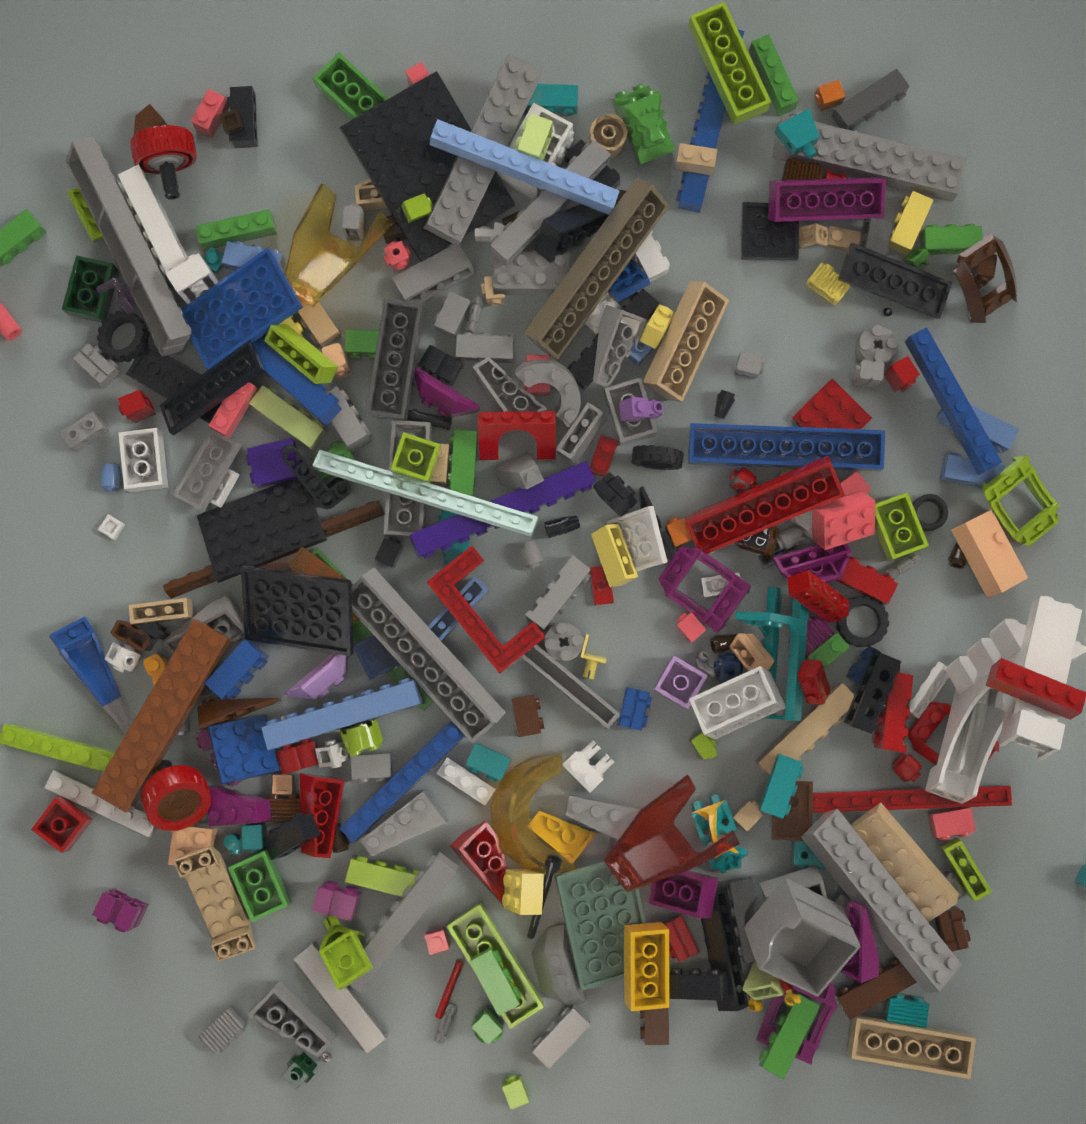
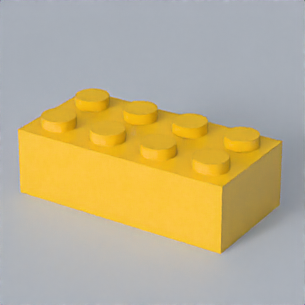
M662 922L624 925V1003L630 1011L669 1008V929Z

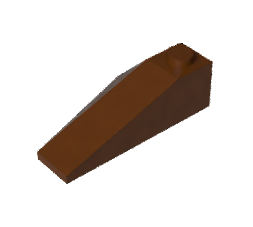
M209 698L203 700V705L197 706L200 729H206L209 726L225 723L279 703L281 698L223 700Z

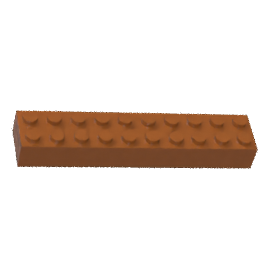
M193 619L93 789L92 793L125 813L133 811L141 797L145 783L154 775L206 685L204 683L212 676L233 639L202 621Z

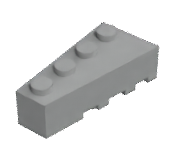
M490 357L485 358L472 367L473 376L498 412L547 411L543 404L541 405L532 394L524 390L516 380L507 375V372ZM512 430V432H513L514 434H516L517 432L520 431V430Z
M572 555L557 574L555 580L548 585L544 591L545 593L537 599L533 608L525 614L526 618L534 622L543 631L546 628L549 630L556 622L554 617L558 613L561 615L568 607L565 604L568 599L571 598L573 600L580 591L577 589L581 583L585 585L589 580L591 569Z
M422 791L360 841L370 855L374 856L447 823V819L428 794Z
M569 794L565 812L566 816L639 850L646 817L645 809Z
M281 981L247 1015L252 1019L255 1018L262 1022L263 1026L277 1031L285 1039L288 1038L294 1041L295 1045L317 1058L336 1037Z

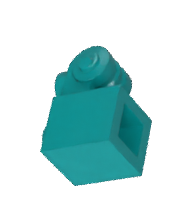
M265 823L243 825L241 839L236 833L227 835L223 843L229 850V854L241 853L242 849L248 850V853L260 852V849L265 848L266 844L263 839L266 837Z

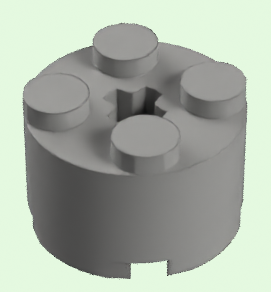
M881 325L870 327L862 333L855 343L856 358L859 362L864 359L872 360V362L881 361L886 364L895 355L898 340L893 332Z
M558 623L552 626L545 636V649L547 653L559 662H568L575 659L583 648V636L580 630L570 623ZM567 638V643L569 644V646L567 647L564 645L563 647H560L559 645L561 642L559 641V639Z

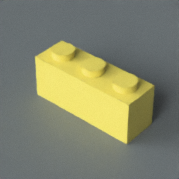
M912 191L909 196H905L901 204L904 208L901 213H897L894 219L896 226L889 239V248L906 256L912 250L933 199L915 191Z
M619 524L605 525L591 534L610 587L622 586L638 578Z

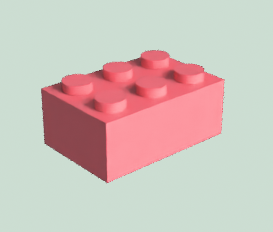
M861 491L813 509V541L824 550H828L874 535L875 500Z

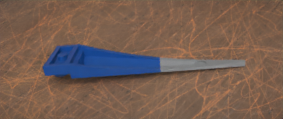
M84 616L50 634L49 637L59 651L60 656L126 735L133 722L105 660L96 633Z

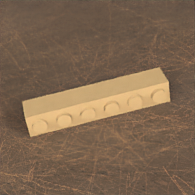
M838 683L827 695L825 704H816L801 721H798L756 763L770 776L777 753L800 761V756L804 752L808 753L815 747L813 743L817 739L822 740L828 735V729L832 725L835 727L843 720L842 716L848 712L854 694L844 683Z

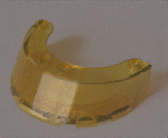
M561 753L533 757L519 763L501 780L491 805L492 829L499 838V845L502 850L520 866L540 873H546L547 871L544 864L548 855L558 856L562 860L560 869L557 870L556 874L576 870L575 861L571 855L548 848L536 837L529 819L530 803L536 790L545 781L558 775L562 770Z

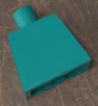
M810 109L777 125L774 133L792 155L803 151L805 157L810 159L817 154L813 145L817 143L819 133Z

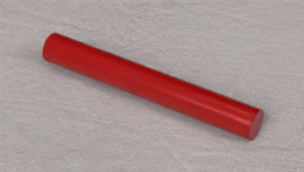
M456 960L436 1011L435 1017L438 1019H442L463 967L464 962Z

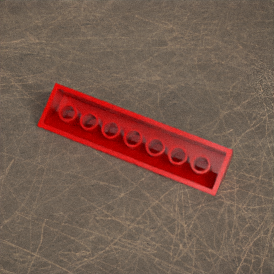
M826 456L685 517V524L696 548L709 554L845 496V493L829 456Z

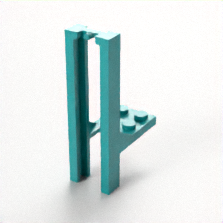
M768 587L766 612H736V620L743 621L744 625L758 627L764 635V648L774 659V663L768 671L771 672L775 683L779 629L782 628V625H787L791 630L785 716H778L774 713L765 718L801 721L803 691L797 674L799 669H801L803 660H805L808 608L793 598L792 617L780 615L782 588Z

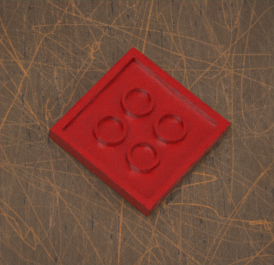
M832 378L791 419L799 427L862 429L872 417Z

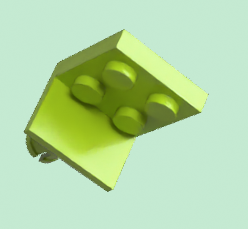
M329 915L327 916L329 920L325 918L322 921L328 934L323 938L319 953L337 989L343 990L374 969L360 942V939L365 936L364 932L342 926L338 917Z

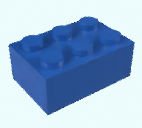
M244 639L204 684L221 699H235L242 691L240 688L244 683L248 684L254 678V672L257 669L261 670L268 661L266 659L269 656L253 641Z

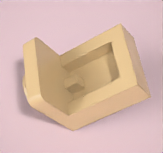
M492 276L484 277L485 283H481L482 295L486 294L487 304L499 306L504 303L505 294L493 295Z

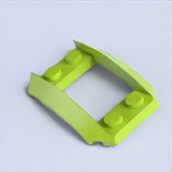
M1023 455L1013 457V463L989 483L982 481V491L992 511L1015 541L1030 547L1058 524L1059 515H1057V508L1060 507V504L1054 500L1043 485L1035 468L1029 462V456ZM1024 481L1027 488L1044 509L1018 529L1007 515L999 500Z

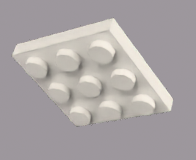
M648 506L607 521V525H620L636 572L667 563L654 506Z

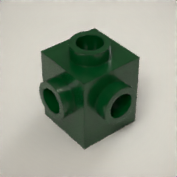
M303 1051L298 1057L294 1055L287 1063L289 1067L281 1076L297 1089L303 1082L307 1084L315 1075L313 1070L317 1067V1064Z

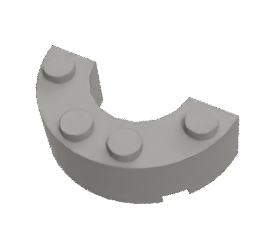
M534 359L518 366L515 369V375L528 388L534 384L547 383L558 390L560 400L554 409L555 414L570 428L579 414L581 405L580 391L573 374L562 364L549 359Z

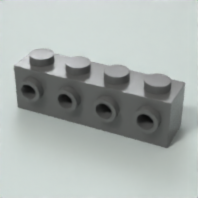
M896 68L836 107L832 117L840 128L854 131L864 120L866 122L870 121L876 116L875 113L881 110L883 112L895 100L897 102L902 100L907 95L906 92L910 86Z

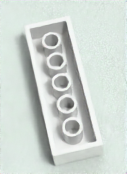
M136 165L118 174L121 180L118 184L123 193L128 197L126 200L130 208L136 213L134 216L138 224L142 226L143 234L146 240L150 242L155 258H158L161 263L159 265L160 269L166 275L165 273L172 266L185 262L188 256L149 178L141 167Z

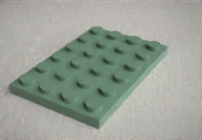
M630 854L555 875L581 991L624 978V925L646 923L633 859Z

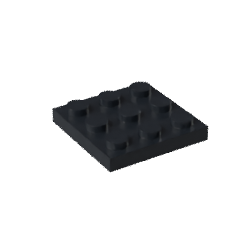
M743 202L741 259L797 261L799 258V221L775 222L768 220V203Z

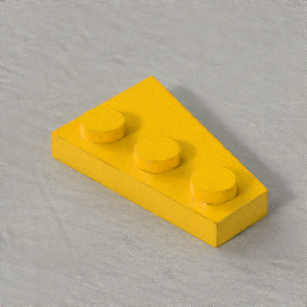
M538 811L526 826L571 864L574 863L596 835L593 831L581 828L541 811Z

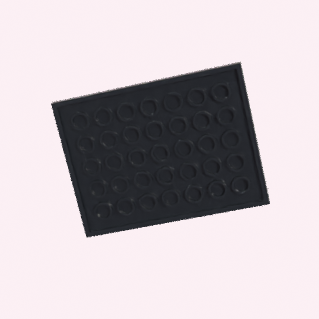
M437 71L339 128L420 262L452 243L423 228L429 215L408 223L401 205L404 201L425 193L426 197L430 198L434 207L458 157L429 145L437 119L469 132L471 130ZM496 171L465 235L516 205Z

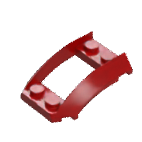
M930 702L919 719L917 718L908 730V738L911 740L912 749L935 766L938 763L939 754L925 745V743L946 715L949 716L951 705L948 703ZM997 740L988 760L995 751L999 752V742Z

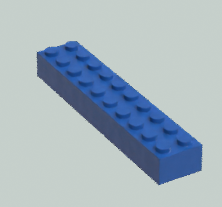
M690 424L688 464L800 468L829 456L834 470L882 471L884 469L885 430Z

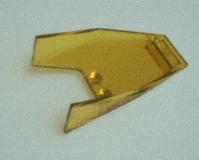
M323 183L320 184L294 232L285 272L299 300L311 307H314L360 261L393 224L383 213L378 212L359 247L330 234V225L337 195Z

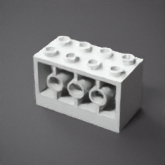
M533 103L509 147L517 150L515 148L517 139L522 137L525 119L529 120L530 114L553 121V137L543 161L556 166L558 164L561 165L565 158L564 153L566 149H570L574 142L573 136L575 132L573 131V123ZM497 171V175L503 184L530 198L536 195L539 196L543 192L539 187Z
M762 666L689 698L704 735L713 739H718L786 708L771 672Z

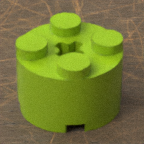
M374 718L373 721L370 719L351 725V728L347 730L345 727L340 729L346 753H349L350 757L361 754V751L367 748L369 751L380 748L384 741L377 718Z

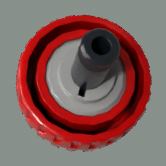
M175 125L155 126L139 131L130 141L134 165H139L145 173L161 174L165 198L168 200L179 198L180 192L178 191L179 185L176 172L190 167L197 159L193 134L190 130Z

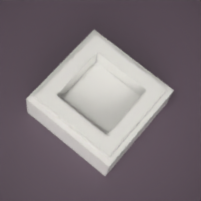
M108 514L98 528V531L116 540L126 524Z

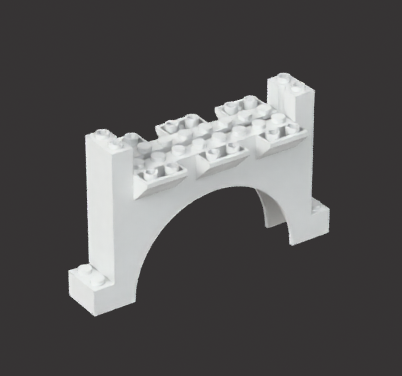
M1039 596L1031 604L1027 626L1021 624L1016 619H1004L990 631V638H981L967 650V656H959L946 667V672L956 690L938 763L930 769L925 791L961 804L976 797L985 766L1000 733V746L1015 742L1039 751L1037 757L1039 760H1043L1060 750L1065 724L1058 722L1059 715L986 686L991 666L1002 658L1066 684L1071 662L1086 653V646L1076 641L1082 613L1081 609L1075 608L1074 605L1055 601L1049 596Z

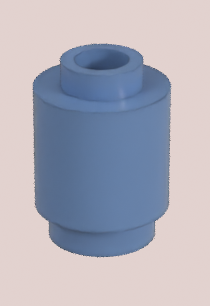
M104 464V468L101 469L100 484L104 491L116 492V489L120 488V465Z

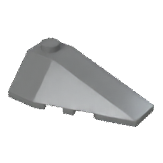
M606 305L599 325L593 383L605 387L611 385L621 369L620 365L624 358L629 357L631 354L630 349L634 343H638L647 319Z
M225 595L206 606L165 638L162 644L173 654L193 619L202 621L233 639L232 642L245 636L244 619L239 607L228 595Z

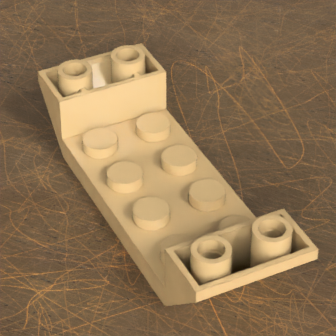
M210 845L174 858L173 863L180 878L185 876L212 936L211 947L218 962L256 949L250 919L221 854Z

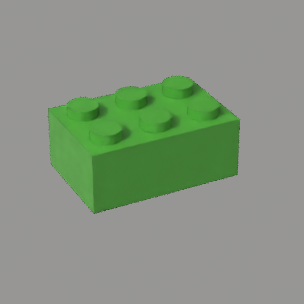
M268 850L228 867L251 922L292 903L274 860H271Z

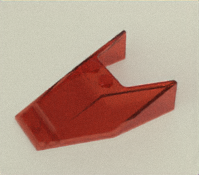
M688 775L642 808L604 859V862L626 892L688 871L740 844L734 831L731 830L705 851L696 852L675 826L674 821L696 790Z

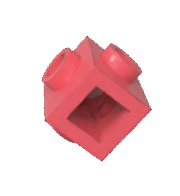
M393 241L384 248L386 253L383 256L387 266H392L393 271L402 270L411 264L409 259L412 256L407 245L403 246L402 241Z

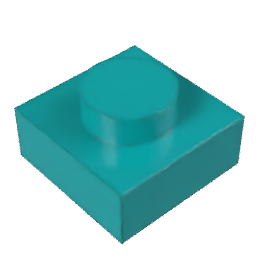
M210 247L203 260L212 271L218 274L223 267V254Z

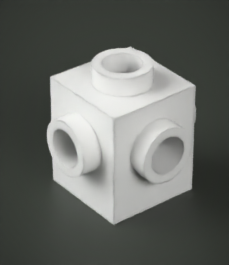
M113 642L105 660L114 665L113 668L120 672H124V670L132 672L134 667L138 665L141 655L135 652V649L127 643L122 646Z
M336 739L327 740L324 742L325 745L315 749L319 768L328 766L331 769L342 766V762L349 760L343 741L336 742Z

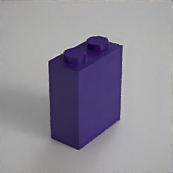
M292 438L247 448L246 461L248 466L251 465L250 479L252 484L262 488L297 478L280 454L281 449L286 445H292L296 448V443ZM289 451L287 455L295 463L297 460L293 453ZM301 467L298 468L299 474H302Z

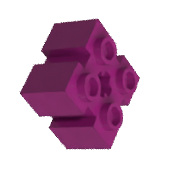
M324 882L318 887L312 911L326 915L330 914L351 921L356 916L362 892H359L358 888L353 886L341 888L337 882Z
M112 888L101 894L92 915L97 917L96 920L103 924L113 923L116 930L125 933L139 926L149 904Z

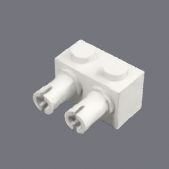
M593 739L581 752L575 751L562 764L590 793L604 780L602 774L615 763L612 759L606 763L610 757L605 754L595 766L589 764V759L601 749L598 745L592 749L596 744Z

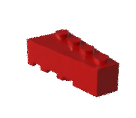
M898 673L895 676L893 688L888 693L885 707L878 717L877 731L873 733L872 743H874V748L906 753L907 746L903 745L905 737H908L905 721L910 717V707L907 706V702L911 701L913 675Z

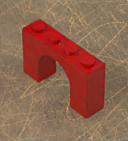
M555 411L478 412L480 460H499V439L503 434L512 430L526 431L535 438L537 460L556 459Z

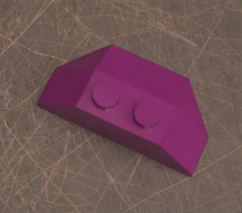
M416 366L414 376L420 399H422L421 403L429 408L433 406L438 409L437 413L443 417L449 416L451 418L479 412L480 406Z
M847 543L828 550L815 545L773 557V561L781 575L786 578L809 570L823 582L829 583L842 578L852 551Z

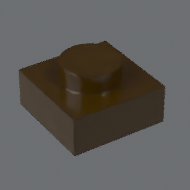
M238 109L219 114L226 134L244 129Z

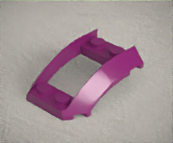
M680 547L658 578L667 598L672 599L689 612H692L702 622L714 629L716 633L727 626L726 622L746 594L750 593L751 585L698 548ZM696 560L704 563L729 581L709 611L677 589Z
M830 983L818 997L792 985L793 990L822 1002L806 1040L803 1039L795 1058L812 1065L813 1056L819 1046L828 1021L835 1008H837L835 988ZM786 991L783 996L772 998L762 1021L756 1040L765 1045H769L768 1038L771 1032H775L777 1027L773 1026V1023L786 995Z

